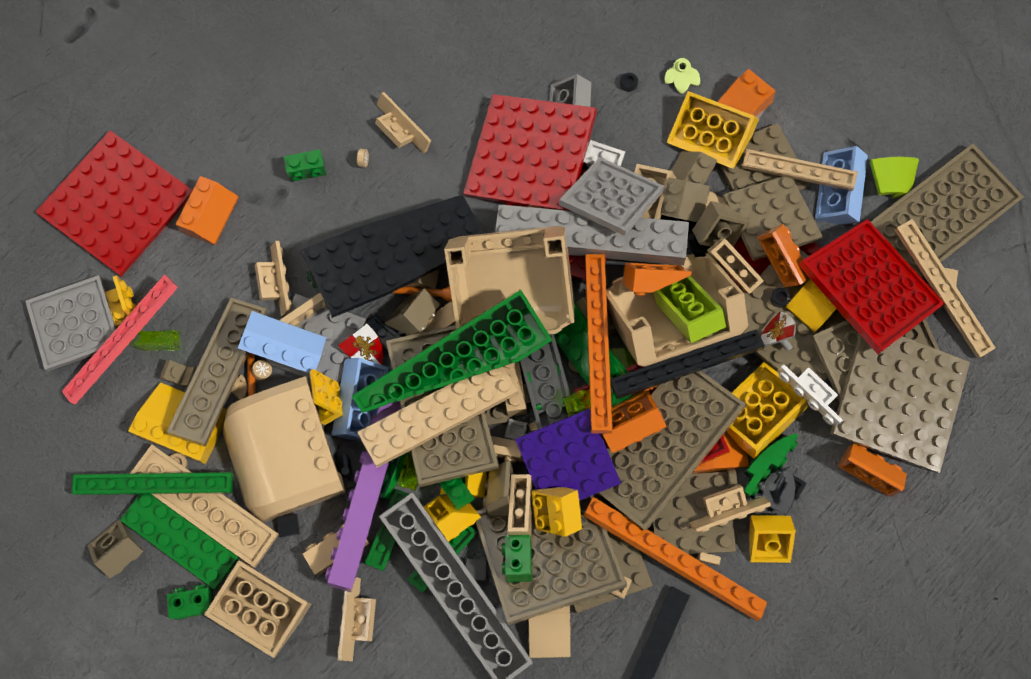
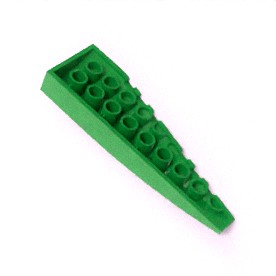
M519 289L352 395V398L361 412L364 413L519 362L551 342L552 338L522 290Z

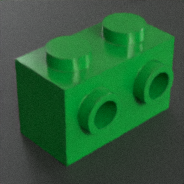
M321 149L284 156L286 172L290 182L327 175Z
M530 535L505 536V543H502V556H505V563H502V575H506L507 582H532V542Z
M206 585L194 586V590L186 591V588L174 589L172 594H167L169 619L179 620L203 616L214 600L213 589L206 588Z

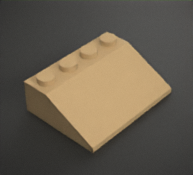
M238 561L204 615L275 658L300 624L312 603L245 562Z

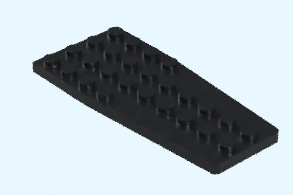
M459 195L354 228L301 250V253L331 317L334 318L382 298L447 265L444 249L449 239L484 233L465 197Z

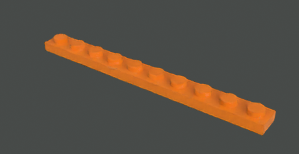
M585 254L591 433L612 434L605 254Z
M593 497L590 500L583 514L584 517L754 620L759 621L762 618L767 604L765 600L651 531L643 530L631 519Z

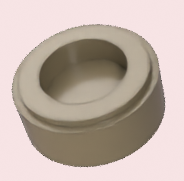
M735 469L727 470L729 488L737 486Z

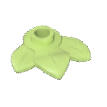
M679 58L674 62L673 67L667 70L664 80L665 84L674 83L677 91L683 94L690 84L699 86L700 75L696 69L691 67L687 59ZM680 64H684V65H685V69H684V70L680 69V67H679Z

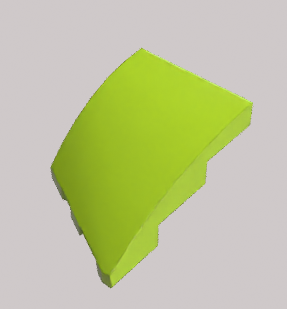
M914 157L871 159L870 166L878 195L891 194L892 199L909 193L913 189L919 159Z

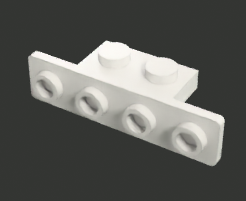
M590 140L584 162L590 168L601 157L621 166L625 151Z
M784 364L777 370L780 379L785 383H789L798 396L804 397L813 410H818L828 424L837 426L843 421L828 406L838 394L809 367L799 377Z

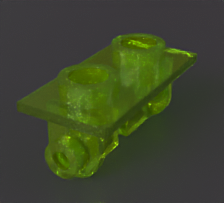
M410 450L406 452L403 465H407V468H402L398 482L400 487L416 491L418 479Z

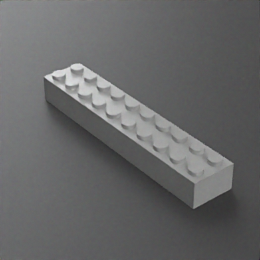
M499 205L495 232L565 226L568 255L605 254L606 259L684 266L689 222L640 218L624 236L573 211Z
M413 492L379 516L492 679H513L533 663Z

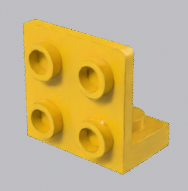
M116 275L113 276L116 288L106 291L105 294L115 326L118 328L137 305L132 301L131 297H134L131 287L127 286L126 282Z
M315 369L310 370L313 402L318 406L321 424L326 425L343 415L339 392L340 386L337 381L325 376L323 373Z

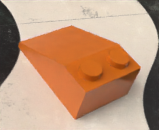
M748 69L731 85L718 102L758 116L773 103L776 91Z
M625 262L623 285L628 288V291L634 292V295L643 296L645 293H653L691 276L692 271L680 265Z
M725 432L723 437L730 453L699 465L692 474L749 467L747 453Z

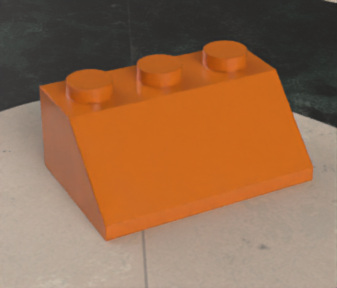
M200 176L175 225L181 233L216 245L239 197L221 184Z
M781 224L757 238L783 286L801 285L809 277L799 266L803 260L800 255V249L791 239L789 229L784 224Z
M646 390L611 407L612 434H603L611 452L614 453L623 450L630 444L643 440V438L653 433L660 432L667 426L651 394Z
M853 443L847 448L837 467L889 497L904 490L907 474L902 471L901 467L885 462L882 456L871 454L862 445Z

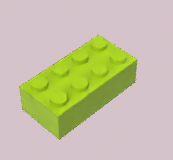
M691 276L653 292L656 305L690 343L726 327L723 309Z

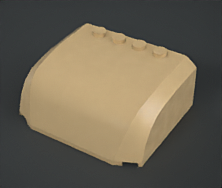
M549 226L459 236L449 239L444 251L456 329L519 289L522 290L549 334H556L565 326L574 323L573 290L565 226Z
M706 253L705 257H695L694 254L686 255L685 263L682 267L692 271L691 277L723 309L726 327L693 343L688 341L656 305L654 293H645L643 296L634 295V292L628 291V288L623 285V277L613 281V286L606 289L607 308L612 322L638 365L647 367L741 335L748 327L744 293L709 253Z
M306 376L248 396L228 407L225 415L223 436L246 508L264 523L348 493L342 474L336 469L315 403L313 402L311 382Z

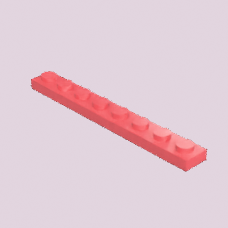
M165 274L62 390V393L70 403L76 404L84 396L89 388L175 292L178 286Z

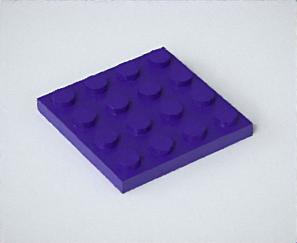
M590 408L515 438L536 490L558 487L578 490L579 500H582L621 484L602 435L600 433H591Z

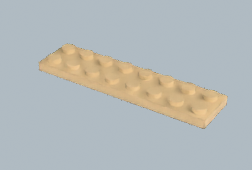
M504 367L449 384L357 433L374 465L378 468L517 395L518 390Z
M151 445L130 474L193 472L155 445ZM222 493L152 494L254 568L257 567L279 535L275 530Z

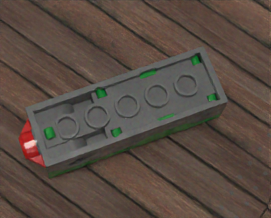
M549 334L552 338L551 342L520 361L538 429L576 414L554 334Z

